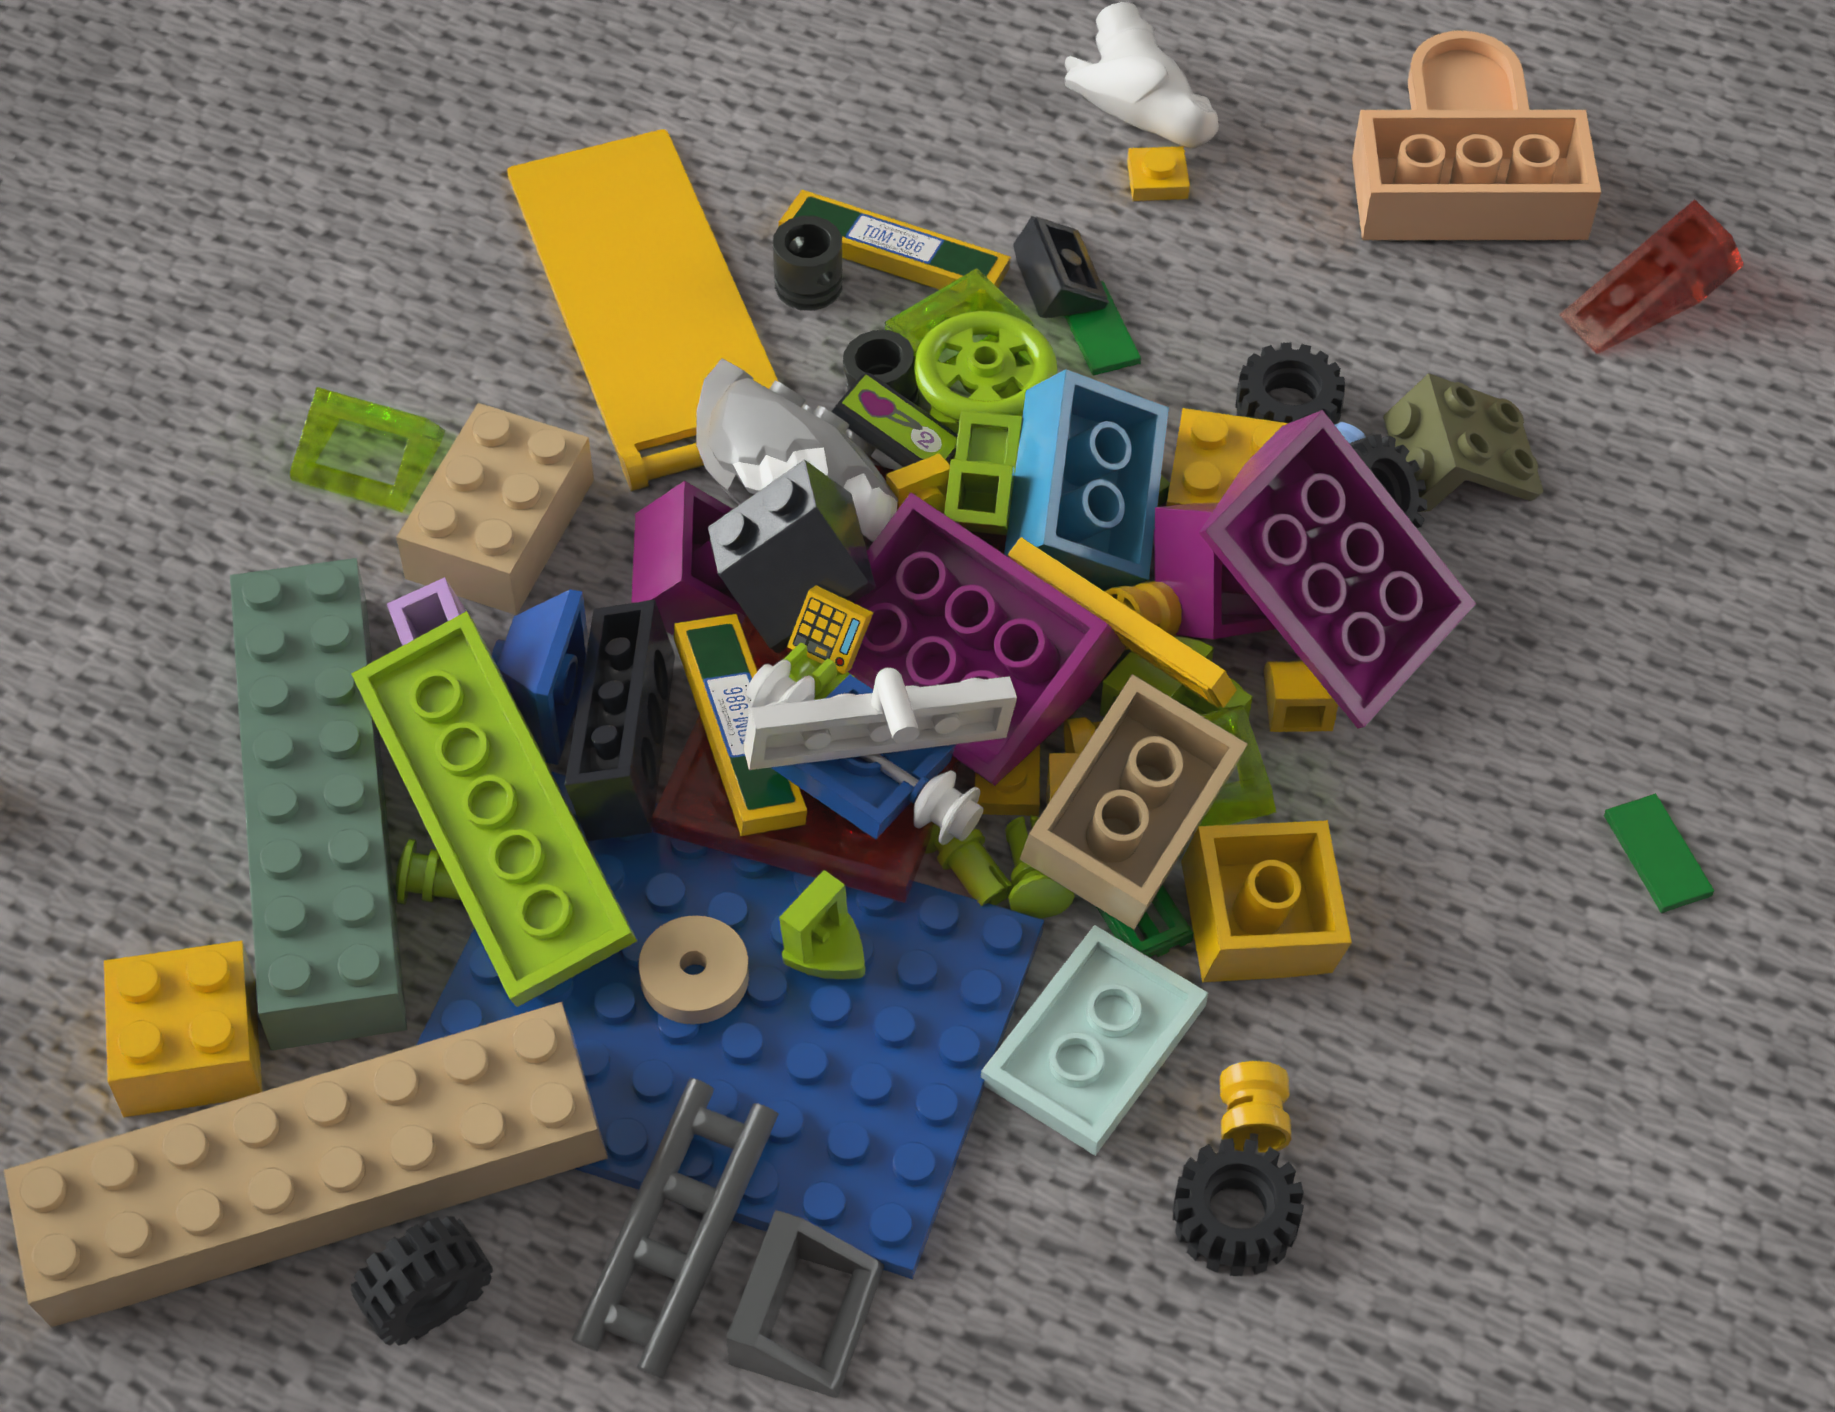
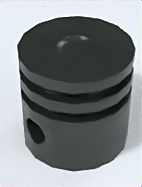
M799 216L789 219L780 225L773 235L774 283L779 299L787 306L798 310L815 311L828 307L838 299L842 292V236L838 228L829 220L817 216Z
M872 330L860 334L853 339L843 354L847 391L860 376L867 372L876 376L919 407L920 394L914 376L915 356L910 342L901 334L889 330Z

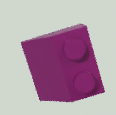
M683 481L635 513L631 603L655 599L666 632L674 635L675 623L737 614L744 635H760L719 576L708 527L733 510V508L686 481Z
M1191 503L1155 507V529L1153 534L1155 545V581L1165 583L1178 596L1182 615L1179 630L1175 635L1218 639L1276 629L1199 534V531L1218 503Z

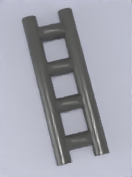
M689 1078L572 1338L574 1343L598 1352L607 1331L642 1345L646 1348L637 1368L661 1379L664 1378L779 1115L769 1107L753 1103L745 1123L706 1109L715 1089L707 1083L694 1078ZM695 1134L733 1149L716 1188L678 1173ZM666 1199L704 1214L688 1253L649 1238ZM636 1264L675 1280L658 1320L619 1305Z

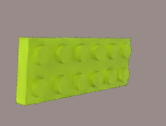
M467 611L351 673L509 999L516 1007L638 941L475 622Z

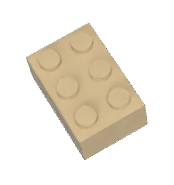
M477 403L396 537L405 579L427 586L445 577L457 596L517 615L594 481L589 437Z
M1132 674L1030 831L1020 860L1135 930L1198 826L1233 773L1247 743Z

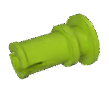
M1030 815L1031 828L1038 821V816ZM1024 816L1012 820L1005 829L1006 840L1009 843L1015 867L1010 876L1014 887L1008 897L1011 910L1039 919L1056 916L1064 912L1072 904L1075 897L1074 892L1020 860L1028 833Z
M935 823L923 834L919 841V848L922 852L929 854L938 850L937 861L941 867L946 870L952 869L971 897L978 900L981 906L988 902L992 905H997L1008 899L1014 885L1007 879L983 846L985 836L979 829H973L963 841L954 837L945 845L940 844L938 841L941 827Z
M409 838L400 856L396 871V896L398 904H406L409 892L422 894V901L433 902L435 896L461 900L437 849H431L429 855L416 853L417 841L416 839Z

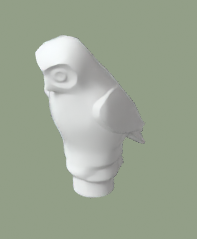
M1120 2L1103 9L1096 19L1099 30L1096 43L1101 54V60L1099 63H1090L1072 56L1066 57L1065 67L1068 73L1065 78V86L1081 94L1106 113L1139 129L1157 134L1175 144L1191 149L1206 144L1214 137L1219 128L1217 113L1212 109L1209 99L1205 96L1193 94L1186 76L1175 61L1158 48L1152 26L1140 17L1138 8L1134 4Z

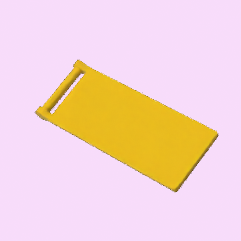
M660 129L509 167L507 173L618 455L630 491L648 487L649 480L704 466L696 443L641 457L638 451L696 436L697 407L703 382L722 358L747 372L753 377L754 381L768 389L778 379L668 131Z

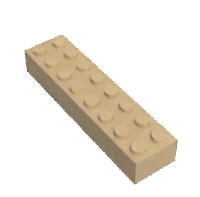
M562 1002L4 1169L28 1304L50 1327L133 1305L601 1161L608 1157L573 1033Z

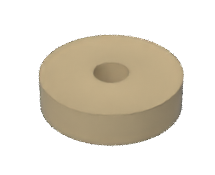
M685 916L663 924L648 937L640 953L639 973L643 994L655 1011L675 1022L701 1024L723 1017L741 1001L749 982L748 955L742 939L727 924L706 916ZM694 964L705 968L704 971L695 975L687 974L683 971L686 967Z

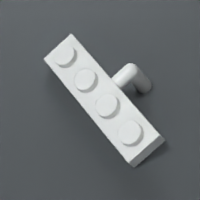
M885 668L876 676L873 693L859 695L844 693L826 699L793 703L778 701L766 706L751 707L743 749L749 770L1001 739L1007 737L1017 696L1010 676L992 679L970 678L959 683L918 687L905 686L901 674L896 669Z

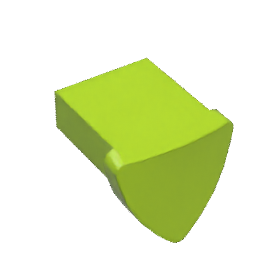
M823 870L779 917L784 946L782 951L783 962L795 970L825 979L862 978L865 974L863 946L858 929L848 913L845 884Z

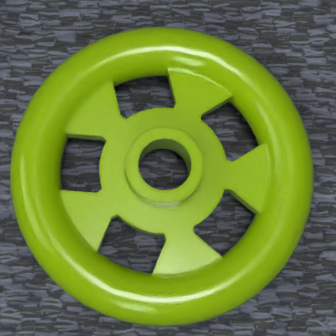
M993 311L963 313L941 322L926 334L918 346L914 358V376L924 398L938 411L960 421L961 410L1023 417L1026 390L1056 375L1058 371L1053 348L1038 329L1018 317ZM973 336H999V342L979 341L974 343ZM946 348L959 352L956 358V365L938 362ZM1025 350L1033 364L1017 367L1012 353ZM956 381H960L965 390L972 395L966 398L956 394L949 388ZM1010 382H1014L1021 390L1019 393L1002 399L996 393V391H1004Z

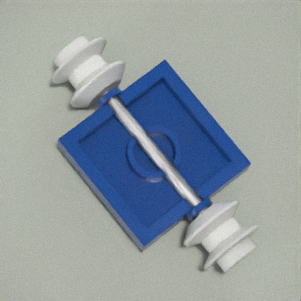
M786 659L781 660L775 666L765 664L757 671L748 685L746 696L751 699L748 711L751 707L766 706L778 701L793 703L814 700L815 680L810 675L803 677L798 682L789 678L791 663ZM849 674L826 698H832L844 693L855 695L873 693V689ZM956 744L770 767L875 839L884 832L911 802L914 803V826L922 828L932 821L941 827L938 841L942 845L947 844L954 837L960 841L967 838L977 825L984 810L982 806L977 804L980 797L979 788L974 787L962 794L954 788L956 773L951 770L938 775L951 761Z

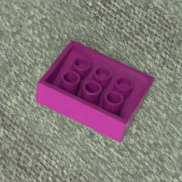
M1323 410L1282 426L1244 464L1199 531L1202 538L1357 729L1365 727L1476 605L1468 592Z
M910 493L867 550L876 588L854 603L873 612L853 666L848 672L871 689H874L877 674L885 668L896 669L901 674L905 686L918 687L959 683L970 678L992 679L1010 676L1017 699L1007 737L956 744L953 753L954 758L995 786L1089 699L1126 647L1108 623L913 493Z

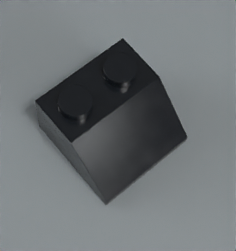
M805 459L708 527L719 576L767 646L777 654L787 648L802 606L811 588L817 585L853 603L876 588L852 494Z

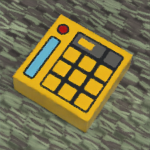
M816 585L808 591L787 647L793 650L801 642L807 646L808 658L821 664L829 658L834 661L837 672L846 674L853 666L873 612Z

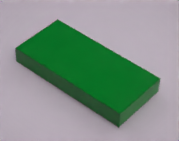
M1103 280L1101 284L1109 301L1105 309L1064 316L1093 376L1141 364V356Z
M1656 793L1605 810V819L1661 913L1713 896L1715 890Z

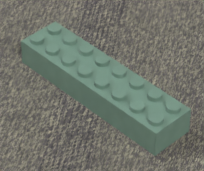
M357 558L230 575L258 1014L270 1049L272 1051L406 1031L408 1029L379 730L351 673L372 662L367 601Z

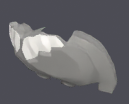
M722 358L704 379L697 407L696 445L706 470L728 497L740 505L728 491L735 475L738 476L748 492L756 494L805 459L852 494L865 547L868 550L896 513L897 502L899 501L871 462L873 461L883 467L871 457L876 448L848 429L849 424L826 408L818 405L815 410L804 404L806 400L802 396L776 380L768 389L754 381L753 377L747 372Z

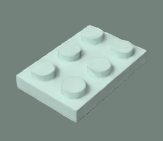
M1094 925L982 1069L981 1078L984 1079V1086L1096 1156L1206 1007L1208 992Z

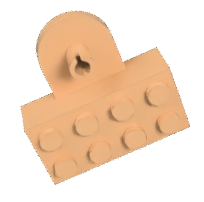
M1449 31L1432 36L1416 49L1411 60L1408 76L1411 110H1360L1352 162L1362 240L1589 239L1601 195V188L1586 110H1530L1521 62L1517 55L1498 39L1473 31Z

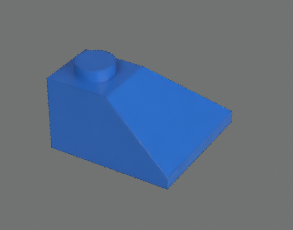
M571 589L514 616L506 640L498 639L492 652V658L546 763L559 765L577 710L589 640L583 591Z

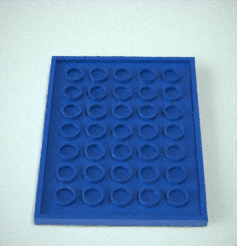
M551 772L587 841L565 787L566 776ZM656 803L652 833L587 841L638 940L637 942L516 1007L509 999L474 927L416 1045L562 1002L573 1033L608 1157L607 1159L575 1168L576 1170L639 1190L689 1078H694L707 1083L715 1089L706 1109L745 1123L753 1103L769 1107L779 1114L732 1221L767 1232L775 1210L791 1214L809 1221L877 1259L884 1265L885 1271L913 1279L985 1088L984 1079L981 1078V1071L1001 1045L1042 936L1044 920L989 903L981 906L976 899L761 834L741 836L737 827ZM823 870L845 884L848 913L858 929L863 946L865 974L862 978L825 979L795 970L783 962L782 951L784 946L779 917ZM706 916L717 919L730 926L740 936L746 947L749 965L747 990L741 1001L732 1011L714 1021L701 1024H684L672 1021L655 1011L643 994L639 973V957L643 945L657 928L676 918ZM694 964L686 967L683 971L687 974L695 975L704 971L705 968ZM695 1134L678 1173L716 1188L733 1149Z

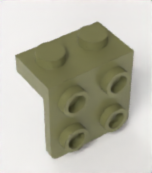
M1428 373L1383 415L1388 436L1396 439L1395 447L1403 444L1410 451L1405 460L1407 462L1416 460L1420 467L1414 473L1416 481L1424 479L1426 490L1420 491L1419 497L1427 500V510L1421 512L1431 511L1465 480L1528 501L1535 500L1543 493V487L1538 474V463L1532 454L1523 426V415L1517 406L1507 399H1499L1469 388L1463 383L1452 382Z

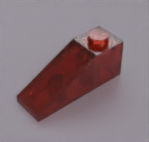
M1694 199L1559 315L1598 354L1700 303L1743 267L1744 263L1733 236Z

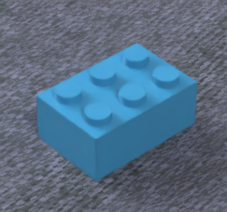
M1067 369L1026 390L1004 555L1009 557L1008 553L1019 538L1022 537L1103 591L1121 586L1133 587L1149 580L1155 529V507L1158 505L1169 407Z

